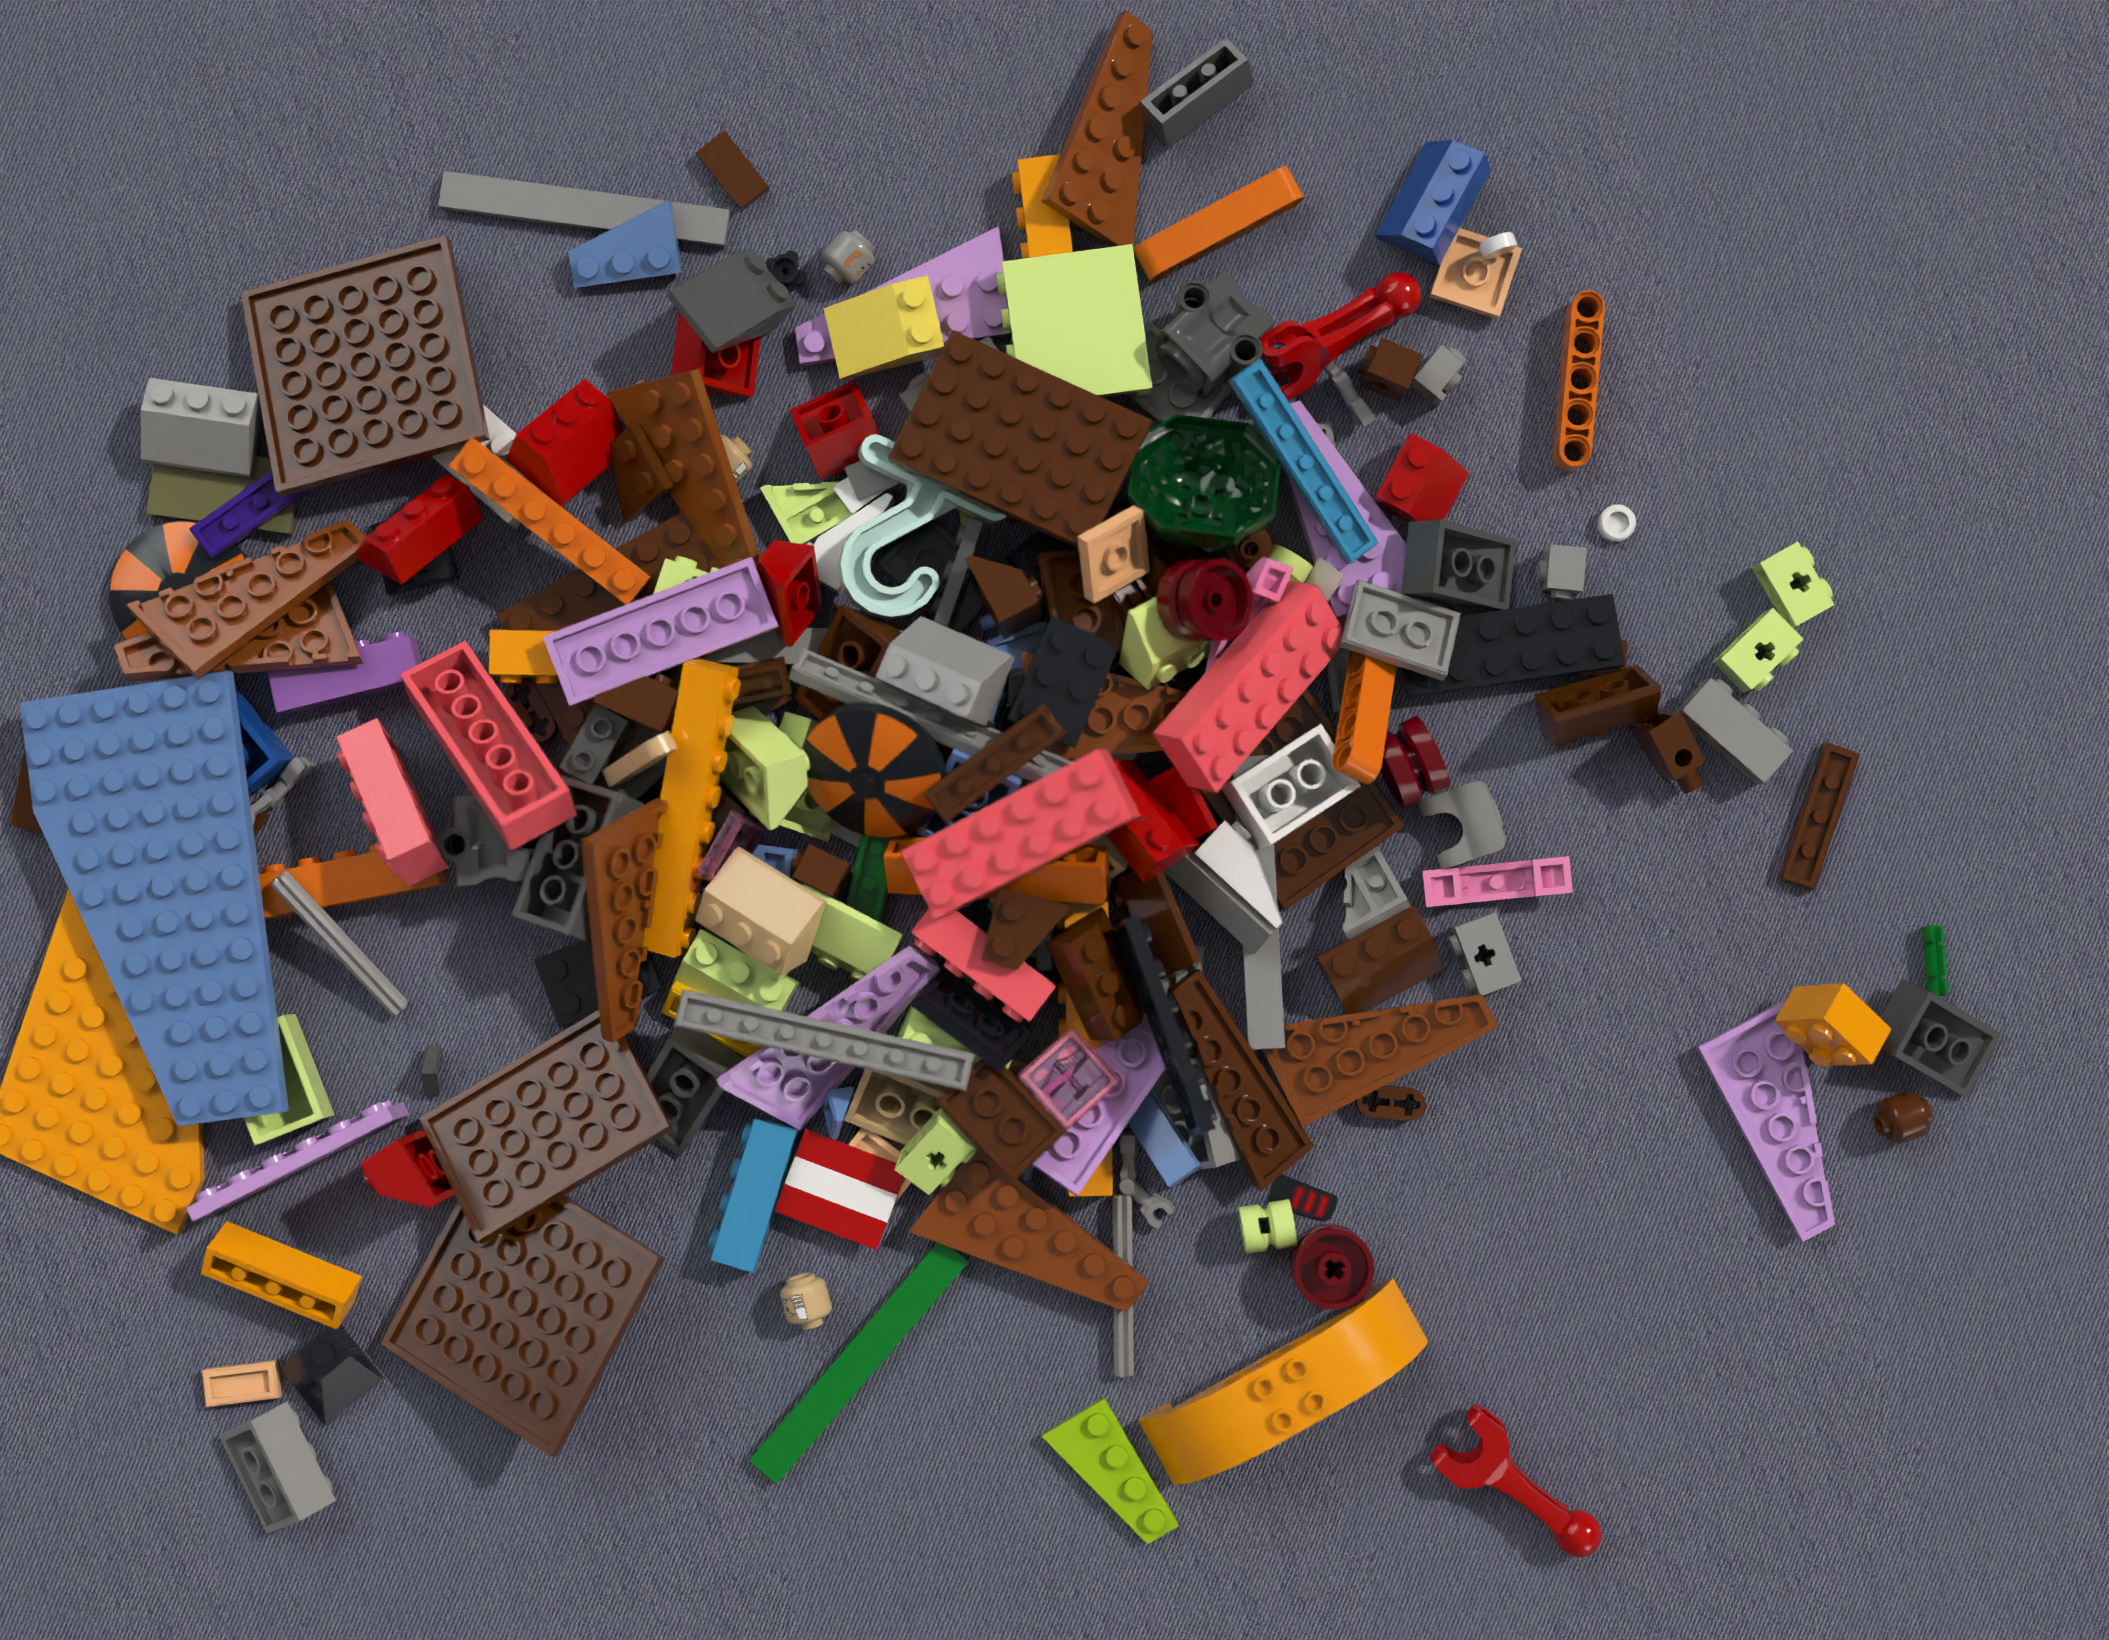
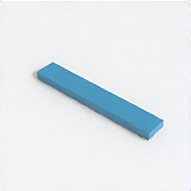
M1261 359L1256 360L1228 380L1345 563H1353L1379 543L1263 361Z

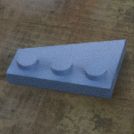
M667 200L568 251L574 288L683 273L671 200Z

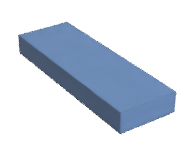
M1151 1089L1128 1122V1125L1168 1187L1174 1188L1202 1166Z

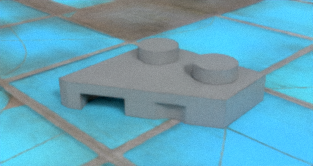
M1378 846L1345 868V880L1347 882V887L1344 890L1346 921L1343 923V930L1348 940L1411 907Z

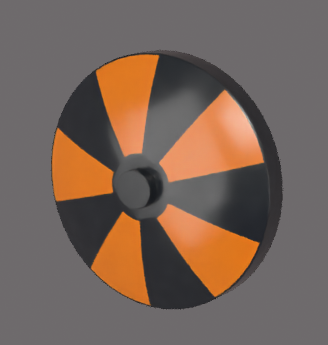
M190 521L160 524L136 537L117 560L109 587L112 616L125 640L149 633L129 612L126 604L139 600L140 603L159 597L158 592L172 587L173 591L193 584L196 577L248 558L242 548L236 543L214 560L211 559L189 530L197 522Z
M863 702L846 704L822 716L808 734L802 749L806 752L810 762V769L807 771V789L817 805L840 825L866 836L892 838L904 836L920 829L935 814L936 810L923 793L947 775L945 762L940 749L930 734L906 714L881 704Z

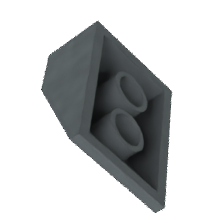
M753 249L729 256L672 289L666 295L712 353L771 333L797 306L789 296L787 288L777 281L767 268L764 259L756 254Z
M1442 519L1409 522L1401 594L1429 601L1498 611L1509 609L1516 540Z
M1903 979L1900 980L1880 1016L1891 1028L1880 1049L1881 1052L1966 1098L2001 1036V1033L1931 991Z
M679 1027L669 1037L646 1074L673 1127L672 1131L657 1140L681 1157L727 1092L720 1088L716 1079L744 1059L705 1032Z

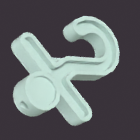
M870 435L859 446L858 457L861 463L906 485L907 494L904 502L853 530L840 552L837 565L840 585L850 602L868 615L884 619L905 617L928 603L939 587V576L935 570L925 566L913 571L901 586H883L875 580L871 573L870 561L874 552L952 509H957L987 524H996L1005 518L1006 515L889 462L888 455L895 442L880 435Z

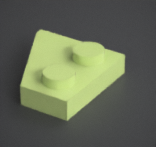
M840 481L822 482L821 484L797 483L785 486L764 485L760 487L792 543L807 544L855 514L850 512L833 489Z

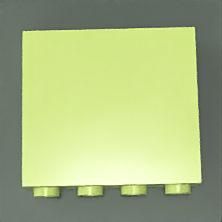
M1132 244L1002 261L1003 273H997L996 278L999 296L1006 295L1008 308L1001 309L1004 331L1011 330L1013 343L1006 345L1007 355L1100 397L1136 393L1137 397L1151 395L1152 381Z

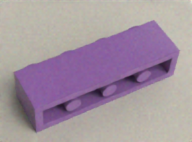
M404 631L389 633L383 636L384 641L374 644H370L369 640L355 642L363 664L267 671L276 712L290 715L404 687L400 674L423 663L418 640L410 635L405 636Z

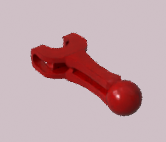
M1393 272L1383 277L1376 288L1369 287L1359 297L1330 314L1302 324L1296 321H1284L1266 332L1260 339L1263 349L1261 356L1273 365L1268 371L1276 383L1288 377L1291 378L1287 385L1279 386L1286 399L1291 400L1308 390L1318 379L1322 369L1328 366L1352 344L1377 329L1393 324L1394 319L1406 318L1413 314L1421 301L1420 286L1411 275L1404 272ZM1274 345H1283V346H1284V347L1281 348V349H1273V348H1271V347L1274 346Z
M1472 1404L1466 1411L1469 1426L1481 1438L1478 1446L1470 1452L1459 1453L1445 1444H1439L1429 1454L1433 1465L1460 1488L1473 1489L1489 1485L1523 1504L1554 1532L1555 1541L1565 1554L1575 1558H1583L1593 1554L1598 1549L1602 1540V1530L1598 1520L1584 1510L1569 1511L1567 1505L1553 1498L1534 1483L1510 1457V1445L1504 1423L1480 1404Z

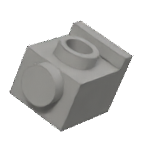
M1441 345L1414 377L1410 386L1438 407L1447 396L1442 390L1444 389L1447 393H1450L1463 377L1458 371L1466 362V358L1453 347L1447 349Z

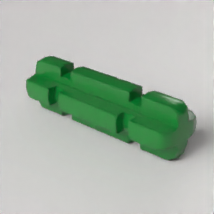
M1941 925L1924 926L1922 928L1923 941H1926V946L1923 947L1925 976H1929V981H1926V990L1931 991L1937 996H1945L1949 993L1948 980L1944 978V975H1948L1946 946L1942 945V940H1945L1944 927Z

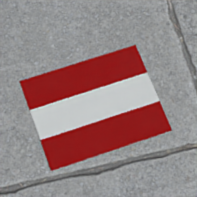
M805 1129L774 1211L877 1250L904 1177L894 1170L895 1162Z

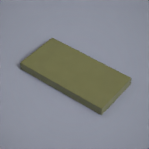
M256 456L251 478L153 464L146 514L199 522L272 470L270 458ZM298 500L256 530L293 535Z

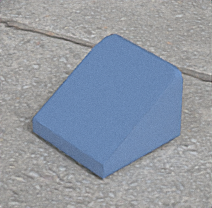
M854 1087L830 1089L827 1092L823 1113L829 1136L832 1140L838 1138L851 1103Z

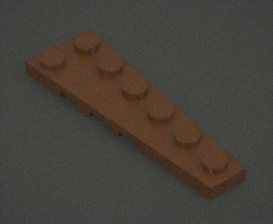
M1193 969L1168 989L1167 993L1171 992L1175 998L1179 1011L1177 1016L1182 1027L1187 1031L1193 1052L1255 1189L1263 1191L1310 1151L1314 1144L1201 970Z

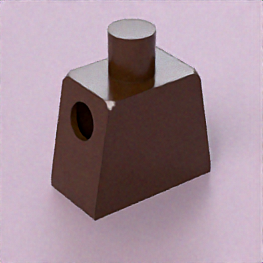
M1658 708L1657 715L1647 717L1646 721L1641 724L1629 726L1660 777L1673 781L1676 780L1684 794L1696 790L1703 784L1695 769L1704 764L1705 759L1680 712Z

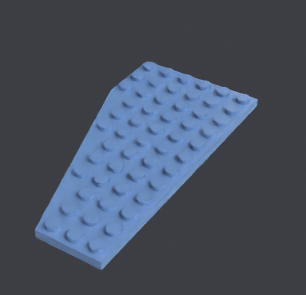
M222 671L204 674L198 680L194 676L20 702L33 812L177 1125L183 1126L289 1111L233 672Z

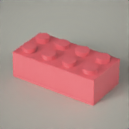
M378 718L337 736L336 738L342 749L336 752L344 771L349 772L353 780L349 782L350 788L358 803L362 802L366 811L362 813L363 819L369 831L375 833L379 843L375 844L376 850L382 862L388 864L393 876H401L410 886L449 868L447 860L442 857L438 850V839L401 753Z
M928 908L911 931L912 934L918 937L914 942L916 946L933 957L938 952L947 959L943 964L945 968L960 979H963L967 974L976 981L972 987L989 1001H992L995 996L1006 1004L1002 1010L1019 1023L1024 1018L1031 1022L1058 987L1026 962L1017 970L982 961L981 958L988 934L958 911L934 919Z

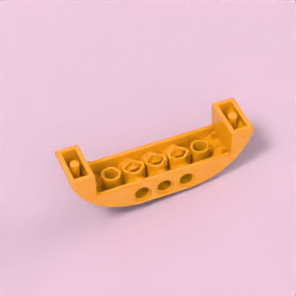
M1393 1277L1370 1288L1362 1298L1364 1301L1179 1405L1173 1407L1169 1401L1140 1417L1138 1421L1174 1485H1181L1208 1478L1267 1451L1359 1399L1411 1362L1425 1348L1429 1341Z

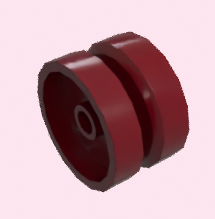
M1224 558L1177 562L1165 572L1159 583L1156 596L1158 615L1164 628L1174 638L1185 642L1233 639L1245 628L1250 619L1253 606L1252 588L1246 573L1236 563Z
M1417 715L1398 724L1399 740L1391 731L1387 730L1380 773L1389 791L1402 809L1421 801L1422 791L1420 785L1431 795L1451 787L1448 771L1440 751L1427 727Z
M1333 1223L1315 1225L1303 1232L1297 1240V1246L1292 1248L1289 1259L1291 1276L1303 1296L1316 1306L1330 1310L1348 1308L1362 1300L1371 1288L1375 1273L1373 1256L1365 1242L1349 1228ZM1330 1259L1334 1263L1337 1262V1267L1333 1271H1327L1328 1269L1325 1266L1326 1262Z

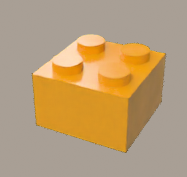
M1844 983L1794 987L1774 1021L1785 1031V1035L1789 1040L1799 1044L1809 1054L1810 1060L1822 1067L1872 1064L1891 1031V1028Z

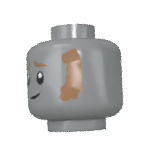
M855 229L851 233L840 231L822 251V259L827 265L823 271L837 284H840L843 280L849 284H857L875 263V257L872 253L875 247Z

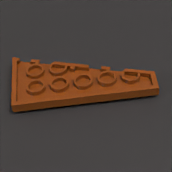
M1126 10L1118 13L1041 200L1109 247L1133 245L1145 123L1140 101L1147 96L1153 29Z
M699 368L606 392L627 427L641 424L674 485V488L669 493L685 518L708 545L719 567L724 568L752 557L757 568L760 555Z
M345 520L308 534L304 541L284 548L283 545H279L269 549L271 554L253 561L251 557L196 577L193 584L175 591L170 587L158 592L159 597L143 603L136 600L126 604L129 612L198 680L358 561L354 553L366 536L349 520Z
M329 581L206 674L222 671L246 673L363 664L332 582ZM150 632L114 644L127 681L193 676Z
M1022 651L1021 662L1024 678L1034 654ZM1108 672L1076 747L1071 748L1056 741L1046 748L1045 751L1064 759L1082 758L1097 749H1108L1110 755L1164 751L1153 732L1188 692L1159 685L1147 690L1136 679Z
M657 798L581 840L602 1039L612 1043L638 1026L643 984L638 981L640 962L646 961L648 947L643 946L645 928H651L658 871L653 868L655 849L662 847L663 834L658 833L660 815L666 814L668 802Z
M1478 994L1284 1024L1285 1048L1262 1050L1299 1122L1304 1127L1497 1029L1499 1025L1483 995Z
M977 1148L975 1154L966 1164L962 1163L949 1183L939 1191L908 1231L1125 1312L1130 1309L1150 1283L1146 1277L1021 1178H1018L1012 1184L979 1148Z

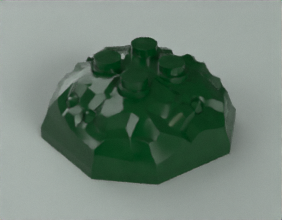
M1175 414L1149 430L1132 464L1127 500L1131 506L1135 505L1144 510L1147 531L1154 538L1180 546L1223 552L1226 549H1233L1247 537L1263 531L1274 520L1281 462L1268 442L1249 423Z

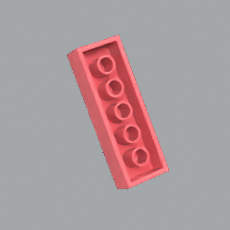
M1288 581L1280 601L1269 600L1153 732L1187 786L1217 793L1341 649L1339 645L1343 628L1317 585Z
M466 641L400 674L410 702L511 851L577 815L570 790Z
M1097 749L901 852L935 919L957 911L1137 819L1141 815L1108 749Z

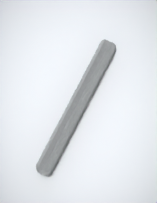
M285 871L274 879L271 884L272 888L390 1015L395 1016L399 1014L408 1003L406 998L289 872Z
M1124 1194L1114 1195L1112 1198L1113 1252L1133 1267L1132 1198ZM1133 1305L1127 1312L1113 1307L1114 1375L1121 1378L1131 1377L1134 1374Z

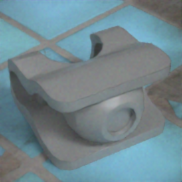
M1483 781L1471 782L1426 798L1418 803L1423 816H1432L1446 812L1456 816L1462 824L1463 835L1459 843L1445 849L1437 856L1441 868H1450L1495 853L1503 849L1507 842L1498 807L1491 796L1487 784Z

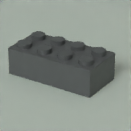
M562 776L561 779L570 790L577 815L540 835L512 916L592 943L581 840L640 808L644 803L616 791Z

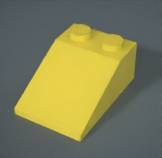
M928 275L893 283L823 308L840 380L937 358L944 348Z

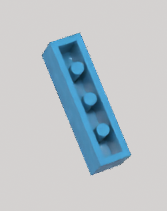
M759 1116L754 1118L753 1124L746 1123L740 1141L741 1144L746 1145L742 1159L735 1158L729 1177L735 1180L731 1194L725 1192L719 1209V1214L724 1215L720 1229H713L708 1249L713 1250L712 1261L751 1273L757 1269L798 1136V1129Z

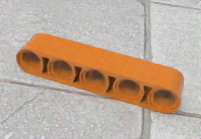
M1283 166L1144 240L1133 249V252L1148 280L1152 283L1300 204L1305 197L1289 168Z
M1592 290L1582 291L1577 294L1568 305L1565 315L1553 446V461L1556 467L1565 472L1578 470L1589 460L1592 453L1605 304L1602 296ZM1578 303L1590 305L1593 310V317L1586 318L1580 315L1577 310ZM1577 338L1586 340L1590 346L1589 353L1583 354L1578 352L1574 346V340ZM1571 375H1582L1587 383L1586 389L1580 390L1575 388L1571 383ZM1568 410H1578L1583 416V424L1578 426L1572 424L1567 416ZM1566 445L1575 446L1579 450V461L1574 462L1566 458L1564 454Z
M1350 651L1332 767L1334 770L1368 785L1378 776L1382 765L1396 665Z

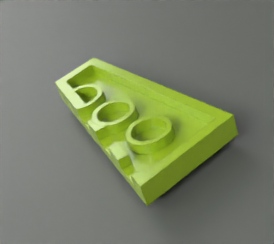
M1105 1397L1100 1398L1041 1434L1051 1447L1147 1544L1179 1526L1173 1512Z

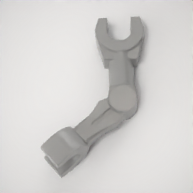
M1333 362L1324 367L1323 369L1329 375L1331 382L1344 398L1348 411L1355 423L1366 427L1376 420L1370 408L1357 394L1348 374L1344 370L1340 371Z
M305 756L301 759L295 757L286 766L285 771L280 776L281 778L275 785L269 788L259 800L250 806L253 825L256 819L255 816L266 811L268 808L273 809L279 805L285 797L284 795L313 770L315 766Z
M1123 1130V1134L1120 1135V1152L1123 1154L1120 1172V1191L1127 1196H1131L1140 1204V1211L1152 1227L1159 1229L1163 1221L1155 1215V1210L1162 1208L1171 1215L1175 1207L1168 1199L1155 1193L1150 1195L1140 1186V1183L1136 1180L1137 1172L1135 1168L1138 1139L1132 1130Z

